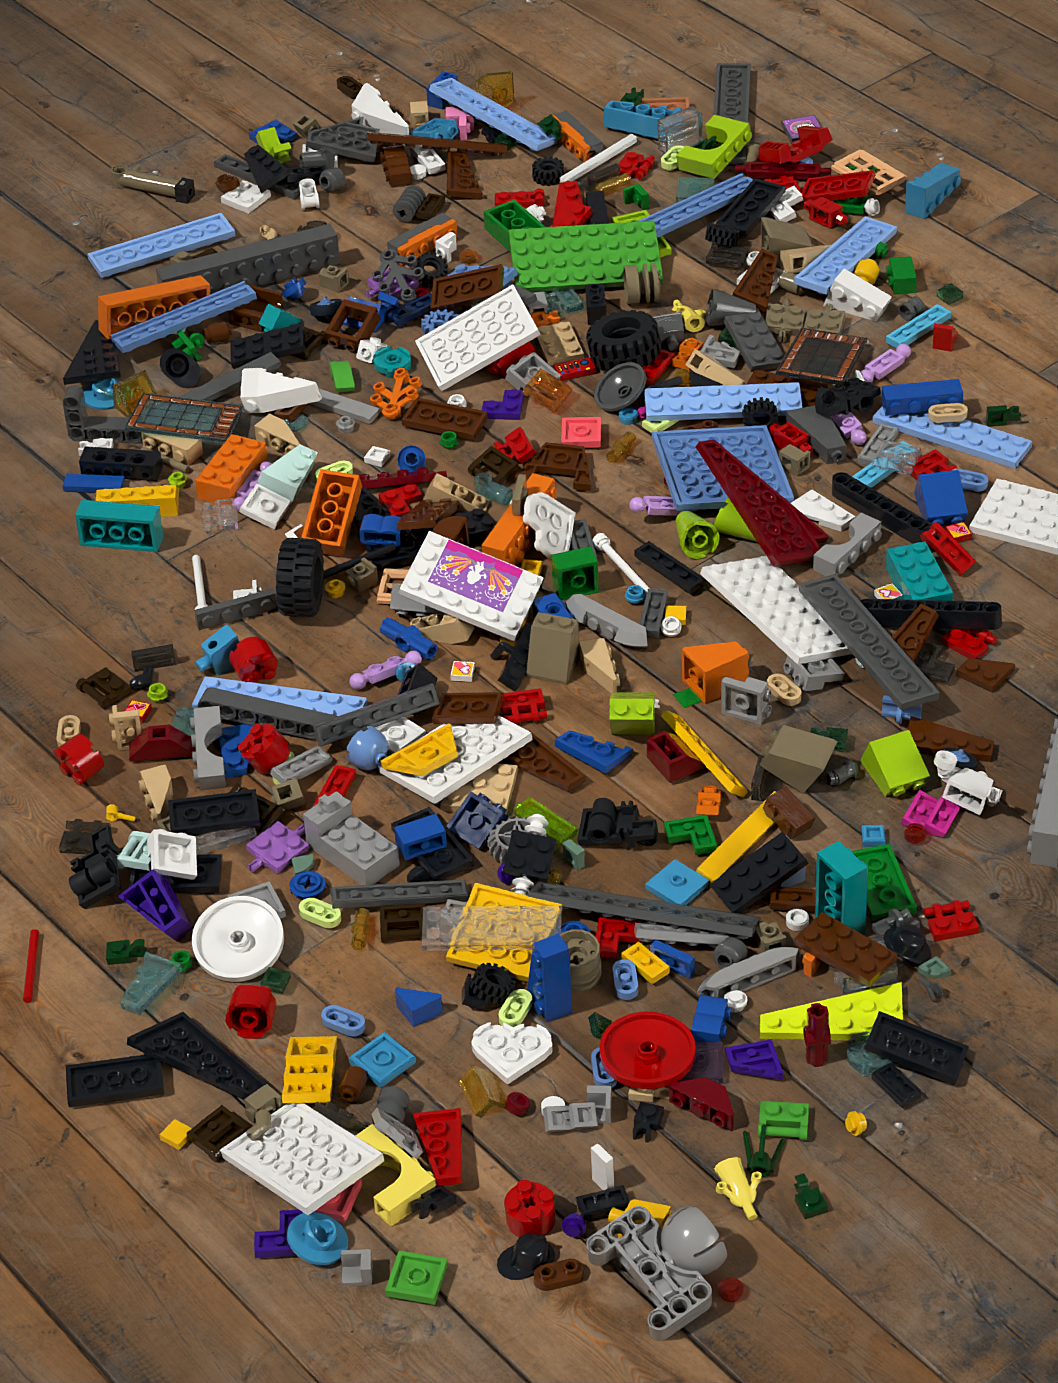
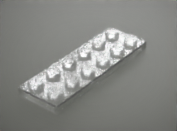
M561 906L423 907L422 951L532 950L534 942L558 933L561 934Z

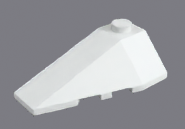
M365 83L352 104V118L364 117L363 125L380 129V133L410 135L408 124L397 112H392L390 104L387 101L384 102L379 97L380 92Z
M244 368L242 370L240 398L246 413H264L317 402L322 399L316 382L298 377L293 379L284 377L282 373H269L263 368Z

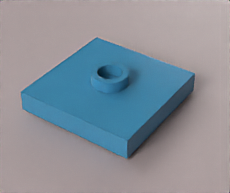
M674 859L645 884V889L665 902L687 905L709 886V879Z
M383 1032L351 1055L349 1063L363 1068L367 1073V1077L382 1088L414 1065L416 1057Z

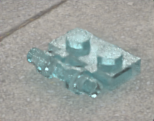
M572 287L567 290L552 289V293L549 294L544 292L548 311H558V316H561V310L570 313L584 309L583 301Z

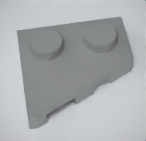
M709 335L701 349L702 352L709 354L726 368H735L740 359L739 350L730 347L725 342L720 344L715 341V336Z
M377 1107L371 1114L375 1123L374 1127L382 1134H387L409 1154L418 1159L423 1151L415 1131Z

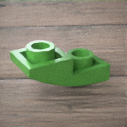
M329 362L335 392H353L355 385L349 362Z

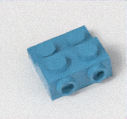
M434 118L410 131L409 134L411 136L453 139L459 133V129L455 119Z

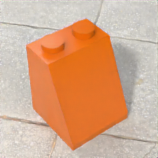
M736 641L682 648V681L707 704L721 697V682L724 677L742 682L746 681L749 675V653Z

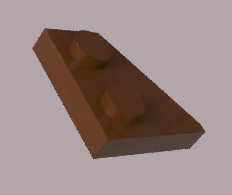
M968 658L957 669L956 676L993 693L1015 671V664Z

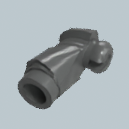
M851 759L844 760L841 767L826 773L825 777L828 785L838 786L849 778L853 777L856 779L858 776V765Z

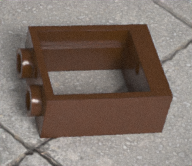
M344 299L325 331L328 345L344 348L351 352H358L360 340H369L381 320L377 307ZM347 317L364 321L356 337L339 333Z

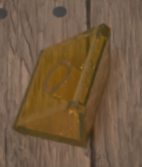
M145 370L112 385L114 407L127 418L131 417L142 394L157 395ZM148 399L145 407L149 408H144L141 414L149 411L152 405V408L162 405V402H157L158 400H156L154 403V401H149L150 399Z

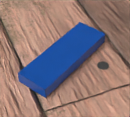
M66 474L63 491L96 493L97 490L119 489L123 488L125 478L124 476Z

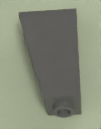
M815 405L786 411V422L789 421L809 435L808 444L813 447V452L826 464L846 461V444L831 417L816 413Z

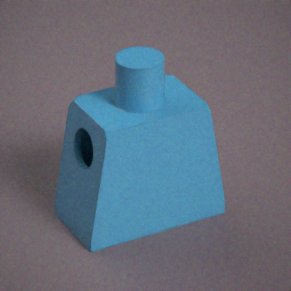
M227 624L201 644L204 656L195 661L200 672L210 667L217 675H221L234 669L229 660V655L231 651L234 652L238 648L236 645L240 641L236 633Z

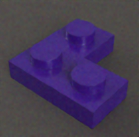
M505 390L503 401H483L482 411L488 412V419L520 420L524 390Z
M299 1209L281 1210L280 1230L255 1232V1258L296 1255L288 1244L287 1230L291 1221L296 1216L303 1214V1212Z

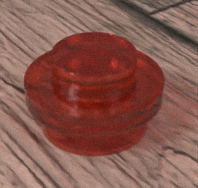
M919 823L909 824L904 831V838L914 844L923 842L927 836L926 830Z
M725 1278L719 1283L718 1292L723 1300L735 1302L743 1295L744 1286L736 1278Z

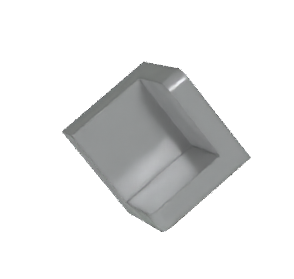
M587 1085V1103L595 1102L597 1124H611V1086Z
M371 1249L342 1250V1285H372L373 1262Z

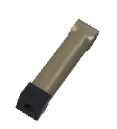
M118 164L111 168L113 186L117 189L130 187L175 197L176 202L188 204L195 196L194 180L182 177L179 181L139 172L141 169L139 164L131 170L124 164Z

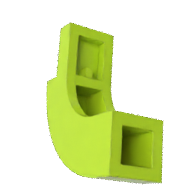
M275 127L258 131L256 140L260 147L282 164L291 161L289 156L291 150L290 143H280Z

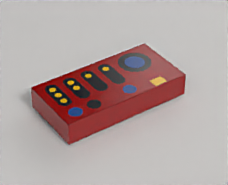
M590 357L554 365V370L561 375L560 381L596 373V367Z

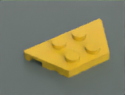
M451 724L439 728L382 759V768L424 776L457 758L458 753Z

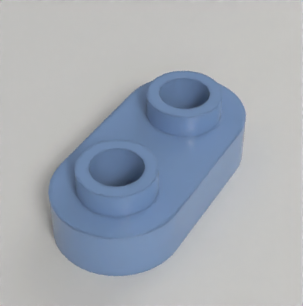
M954 469L959 470L963 489L975 492L987 489L988 477L985 474Z
M618 960L612 967L615 994L623 1000L633 999L638 995L636 966L630 960Z
M338 1005L327 1006L321 1012L322 1023L329 1029L352 1037L361 1035L365 1031V1019L359 1013Z
M596 1048L591 1054L594 1083L596 1086H611L613 1088L618 1081L613 1079L603 1068L600 1060V1048Z

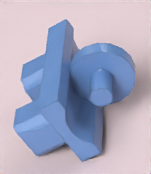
M883 696L881 716L896 718L897 724H901L902 719L910 721L911 716L921 719L922 704L901 711L889 696Z

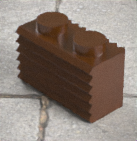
M786 786L769 796L763 806L766 816L775 821L780 831L789 836L790 839L810 829L815 820L814 815Z

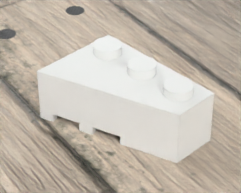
M843 269L834 280L823 306L830 303L835 310L845 311V313L877 322L887 309L892 296L850 271Z

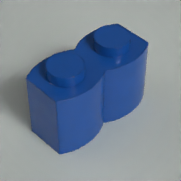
M376 514L364 515L360 528V542L367 545L382 544L385 546L394 543V546H399L404 530H398L397 522L401 517H382Z
M706 995L699 996L691 1029L695 1042L720 1045L721 1038H726L727 1025H725V1021H730L732 1007L728 1006V999Z

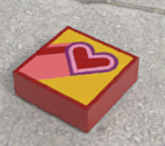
M965 522L945 526V530L958 543L972 539V533Z
M131 700L125 711L139 710L140 722L143 723L152 707L150 703Z

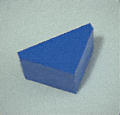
M403 988L395 989L397 1008L413 1027L441 1014L443 1011L442 994Z

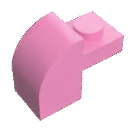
M446 107V119H455L460 131V140H467V133H471L474 130L473 115L463 112L459 107Z

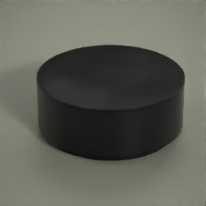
M423 866L414 867L407 875L408 883L429 882L430 873Z

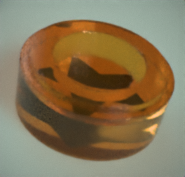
M470 249L462 251L459 254L460 263L465 265L477 263V252Z

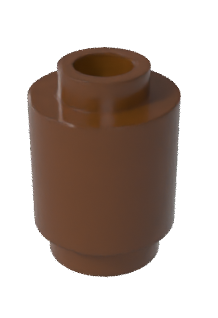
M225 321L208 324L207 327H203L206 342L211 341V343L228 340L229 335H232L230 324H226Z
M352 1066L345 1072L337 1090L339 1096L344 1101L356 1102L360 1099L368 1081L366 1071L361 1067Z

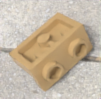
M112 705L113 713L109 714L110 726L115 728V730H112L113 743L117 742L118 751L129 750V744L142 733L139 710L118 712L117 705Z

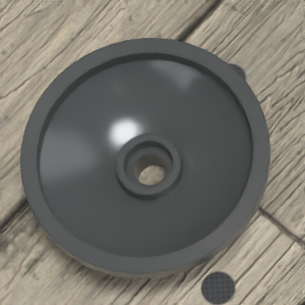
M633 362L623 363L610 369L600 379L595 388L594 399L597 405L605 411H617L635 402L646 384L644 369L639 364Z

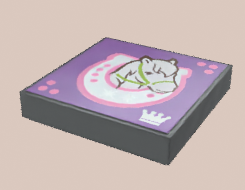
M815 115L781 121V126L791 144L794 141L800 140L797 131L798 127H821Z

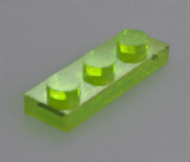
M531 797L514 808L515 815L521 819L524 816L527 818L533 814L544 816L549 822L547 827H543L547 831L546 836L557 839L556 842L563 846V842L568 839L571 840L578 835L575 826Z

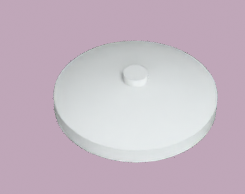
M233 896L214 903L199 917L192 933V947L199 965L211 976L229 982L246 981L265 973L277 961L284 945V930L276 911L266 902L249 896Z

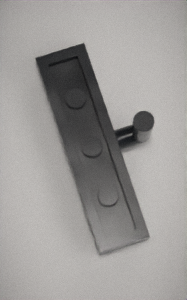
M528 622L522 627L514 646L501 641L490 654L493 660H497L504 651L510 654L497 681L513 691L519 688L527 671L531 624Z

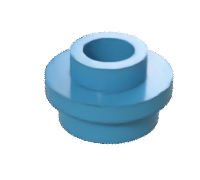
M632 585L625 592V599L633 604L644 601L646 597L645 591L639 585Z

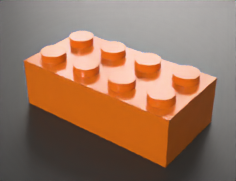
M231 434L196 478L197 498L233 507L232 504L236 498V492L253 469L259 471V466L263 462H268L266 442Z
M320 469L301 538L318 540L322 545L323 554L344 556L362 489L359 475Z

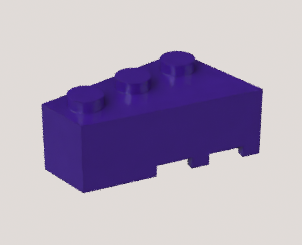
M154 869L118 896L175 941H178L194 929L169 882Z

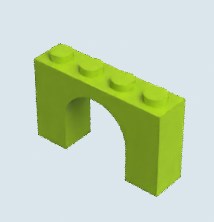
M713 115L705 124L707 139L716 136V141L724 144L710 150L685 146L676 155L679 170L715 179L751 140L752 132L749 123Z

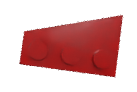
M562 199L552 227L583 225L593 211L589 206Z

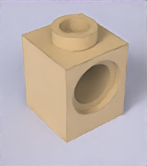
M427 101L410 102L412 128H417L429 122Z

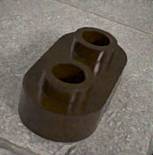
M350 76L339 77L337 79V88L349 97L356 99L363 85Z

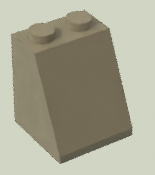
M761 217V249L778 255L776 267H781L780 251L814 247V244H811L810 234L806 233L804 226Z
M538 612L531 625L526 676L567 685L580 658L578 620Z
M783 725L778 732L774 730L767 741L770 744H767L760 755L763 758L759 765L801 793H804L824 771L837 741Z

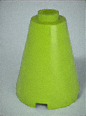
M727 498L725 502L728 504L724 508L721 507L714 523L718 532L756 541L730 499Z
M683 511L676 517V527L682 551L688 557L694 559L704 558L706 554L714 552L719 544L720 537L715 525L690 511Z

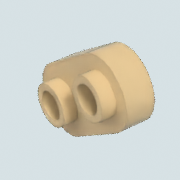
M961 403L932 405L928 409V418L934 423L961 422L967 418L968 408Z
M772 674L768 677V689L772 690V694L779 701L788 706H794L801 702V689L783 674Z
M67 715L59 720L56 737L58 747L81 732L80 719L77 716Z

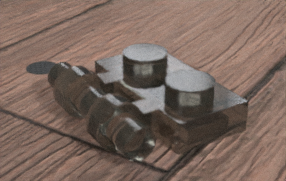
M83 819L67 820L66 829H72L73 831L63 832L59 844L60 853L89 854L92 852L90 834L106 825L111 827V824L103 823L102 820H94V822H85ZM83 830H88V831H92V833L82 832V831H83Z

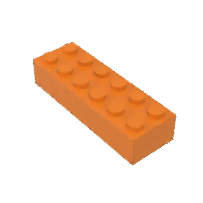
M199 275L98 296L99 331L107 339H111L112 334L210 295V284Z
M532 473L526 482L528 496L542 492L555 499L557 494L555 479ZM512 503L481 545L482 553L516 567L523 561L524 555L527 551H530L536 539V531L523 521V515L525 514L524 504L521 516H513Z

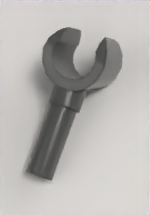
M923 976L919 977L918 980L926 986L931 1000H936V995L944 996L940 983H931Z

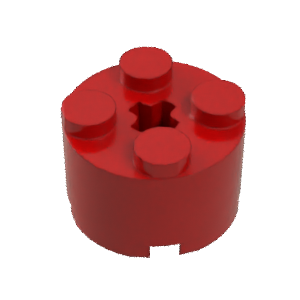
M253 636L243 639L236 645L238 648L234 652H230L229 660L241 681L256 683L263 679L270 680L275 677L278 660L264 638L261 640L259 637Z
M257 723L251 727L250 733L238 745V750L258 773L267 774L270 773L269 769L286 761L290 754V749L288 748L290 743L273 725Z
M80 733L53 751L56 758L61 762L59 768L66 776L72 775L74 782L79 786L104 767V761L98 750L94 752L91 748L93 745L91 741Z
M236 986L235 991L231 995L225 1017L228 1028L230 1030L233 1028L238 1032V1036L247 1039H257L263 1037L267 1031L269 1032L277 1007L272 990L267 986Z
M521 1180L507 1193L504 1200L506 1222L510 1231L515 1236L520 1237L527 1233L545 1236L553 1229L556 1215L553 1192L540 1183Z

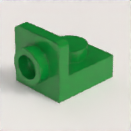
M639 183L623 189V199L626 205L634 202L642 210L650 209L649 193Z

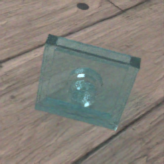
M679 177L676 202L678 203L713 187L714 179Z

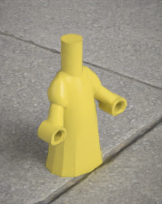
M675 300L672 310L675 313L681 312L683 325L686 330L690 332L702 330L705 324L703 318L706 311L702 309L693 310L688 306L682 305L679 300Z
M728 1158L719 1162L714 1170L722 1182L717 1183L716 1192L726 1195L732 1204L743 1208L748 1220L756 1219L758 1215L752 1203L755 1201L756 1188L761 1181L762 1174L758 1171L752 1173V1183L749 1186L741 1158Z

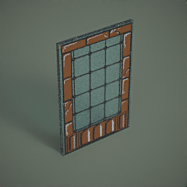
M142 393L125 425V430L225 443L232 434L244 406Z

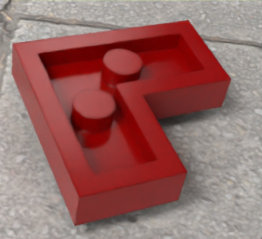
M416 483L378 493L379 501L383 507L388 509V513L391 516L401 518L409 513V504L423 500V495Z
M599 917L596 938L600 946V957L617 959L619 942L642 943L639 938H636L634 928L635 923L645 924V920L630 921L619 918Z

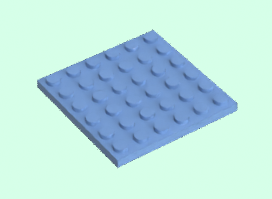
M767 425L652 432L651 439L676 511L724 508L728 504L725 502L728 496L696 449L699 441L716 440L788 502L794 501L792 490Z

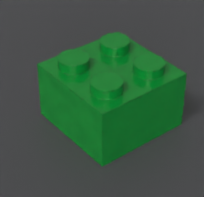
M591 546L551 555L553 588L560 600H568L575 594L586 596L599 593L598 561Z

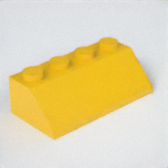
M176 485L102 489L96 491V501L159 506L161 517L178 516L179 488Z

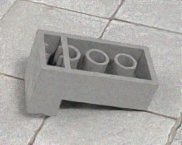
M337 791L330 796L326 794L321 796L319 803L303 814L306 842L309 844V847L360 885H373L400 866L398 847L352 814L351 801L344 798Z

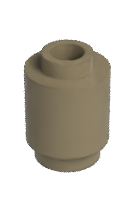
M783 272L778 282L782 289L798 295L805 292L806 288L794 284V277L797 274Z

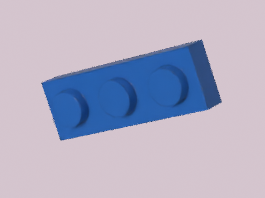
M381 291L379 293L378 299L381 301V305L391 310L393 307H399L401 301L398 298Z

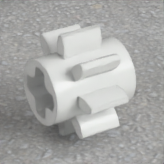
M534 204L526 209L539 222L545 221L543 217L546 212L543 207H537Z

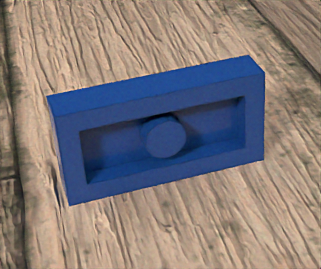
M656 939L650 945L651 952L665 962L671 971L689 979L695 974V957Z

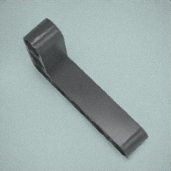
M71 385L66 390L63 399V409L68 436L74 441L93 442V439L113 438V443L143 444L141 435L143 430L161 431L128 427L126 424L130 418L88 416L83 389L77 385ZM138 418L136 423L144 422L145 418ZM146 418L144 424L153 423L152 425H157L161 423V420Z

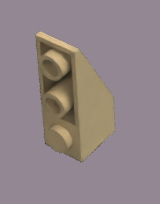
M831 244L780 251L781 269L792 273L801 272L827 250Z
M697 349L693 351L685 364L694 372L723 385H743L745 382L709 354Z
M268 414L254 425L256 440L266 442V446L283 454H287L300 445L286 422L274 415Z
M143 430L141 432L143 447L153 451H161L162 455L185 465H191L203 454L202 440L195 435L169 431Z
M436 473L428 486L423 499H431L432 502H439L440 499L451 498V501L458 500L459 509L456 510L457 512H468L477 508H482L486 512L490 501L484 496Z
M434 613L422 618L417 617L410 622V625L416 626L425 638L447 644L467 641L475 628L473 624L446 613Z
M604 638L580 641V659L584 672L610 693L617 692V686H620V679L618 673H614L616 672L615 661L610 659L612 658L611 647L606 646Z
M164 764L140 771L141 780L138 781L141 793H145V804L147 808L151 807L149 811L153 822L166 818L169 810L168 800H172L173 797L171 777Z

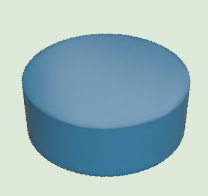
M630 407L621 409L619 411V421L625 425L636 423L638 421V411Z
M411 662L399 664L396 669L397 679L402 682L405 673L415 665Z

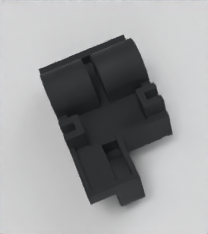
M850 378L847 382L836 384L831 389L820 387L815 396L816 413L830 417L839 412L848 415V412L852 413L854 409L867 412L873 406L874 397L881 395V389L859 378Z
M598 798L594 801L593 808L583 809L577 841L580 846L621 844L623 839H626L628 848L636 847L637 841L644 846H652L657 842L656 819L639 820V810L637 805H633V801H629L628 805L625 804V801H621V806H615L614 802L608 798Z
M109 825L90 834L92 852L80 859L77 857L70 861V864L73 865L71 870L75 874L69 877V885L78 896L79 905L84 909L121 889L116 854L119 855L120 852L112 839L111 827Z

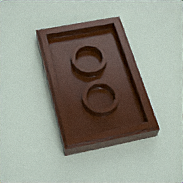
M503 692L441 693L440 704L436 706L432 717L433 724H495L504 701Z

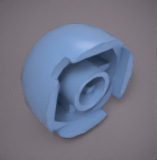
M367 726L368 730L364 732L362 730L358 731L347 746L349 757L346 756V759L353 766L361 770L370 771L377 768L378 765L381 766V760L388 755L389 743L386 737L373 726Z

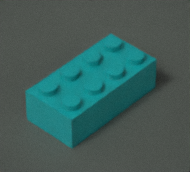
M81 500L75 514L80 546L158 552L164 538L159 506Z
M926 541L886 549V570L895 587L903 594V600L953 601V591Z
M840 841L817 852L815 917L823 912L863 934L866 929L868 867Z

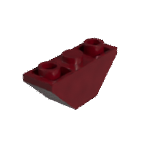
M170 724L148 726L129 744V761L192 756L194 747H192L191 736Z
M706 1077L670 1084V1103L693 1113L697 1117L704 1118L718 1127H723L729 1131L734 1129V1112L725 1086Z

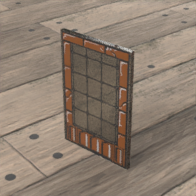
M801 328L776 370V375L844 386L868 338Z

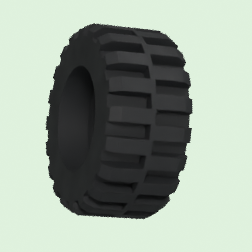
M621 310L617 313H610L608 316L604 315L589 327L586 334L590 358L593 364L601 371L606 370L607 372L613 367L627 362L637 363L642 368L645 365L648 366L652 360L655 361L662 346L656 320L644 311Z
M286 538L280 546L276 568L277 607L284 616L313 617L319 611L323 593L324 558L322 545L316 539Z

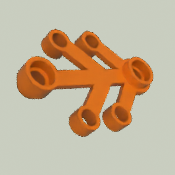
M405 368L395 370L394 379L396 382L393 392L386 389L383 382H378L373 386L376 394L370 397V401L373 406H378L382 409L383 416L388 420L397 419L401 415V408L419 397L417 388L422 385L420 377L410 378ZM408 382L410 383V385L402 389V386ZM381 395L389 399L390 403L384 402Z

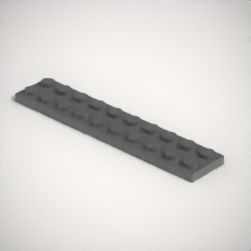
M717 63L714 115L748 123L751 64ZM747 144L728 165L745 164Z
M836 574L799 584V592L901 711L939 699L940 692Z
M538 882L528 892V897L562 904V910L576 908L581 913L601 912L600 915L605 917L619 915L623 916V919L634 921L637 918L644 919L649 924L668 923L667 926L673 928L687 926L692 931L701 932L705 929L711 930L713 934L717 935L735 934V937L740 939L752 937L761 920V917L544 882Z

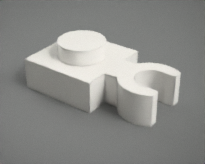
M113 438L93 439V443L80 441V448H78L79 456H81L85 446L113 448Z

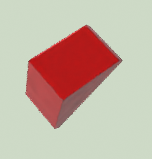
M934 323L933 349L951 352L959 332L953 326Z

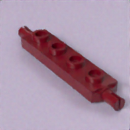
M748 162L746 165H735V172H746L749 178L778 179L780 176L786 175V177L793 176L794 180H807L808 178L820 177V175H831V168H821L820 164Z
M421 467L413 472L402 469L398 470L395 474H389V472L384 471L378 472L376 476L359 474L362 488L428 482L433 480L436 473L447 478V472H434L428 470V467Z

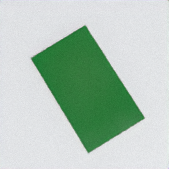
M690 688L672 694L683 708L702 702Z

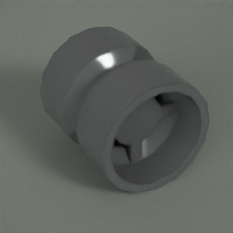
M384 1087L379 1092L375 1109L377 1107L403 1124L405 1112L410 1101L409 1095L398 1087Z

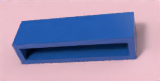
M959 379L882 386L881 402L885 416L928 412L932 405L963 404V390Z

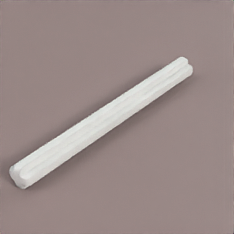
M630 134L564 174L560 177V183L577 180L637 142L636 135Z

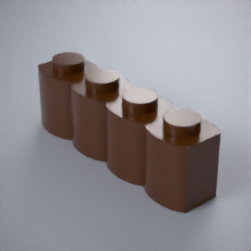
M382 141L380 144H377L386 182H389L390 186L411 184V171L404 144L398 143V146L387 145L388 142Z

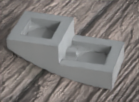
M595 1102L572 1103L569 1106H546L543 1108L546 1133L581 1130L598 1126Z

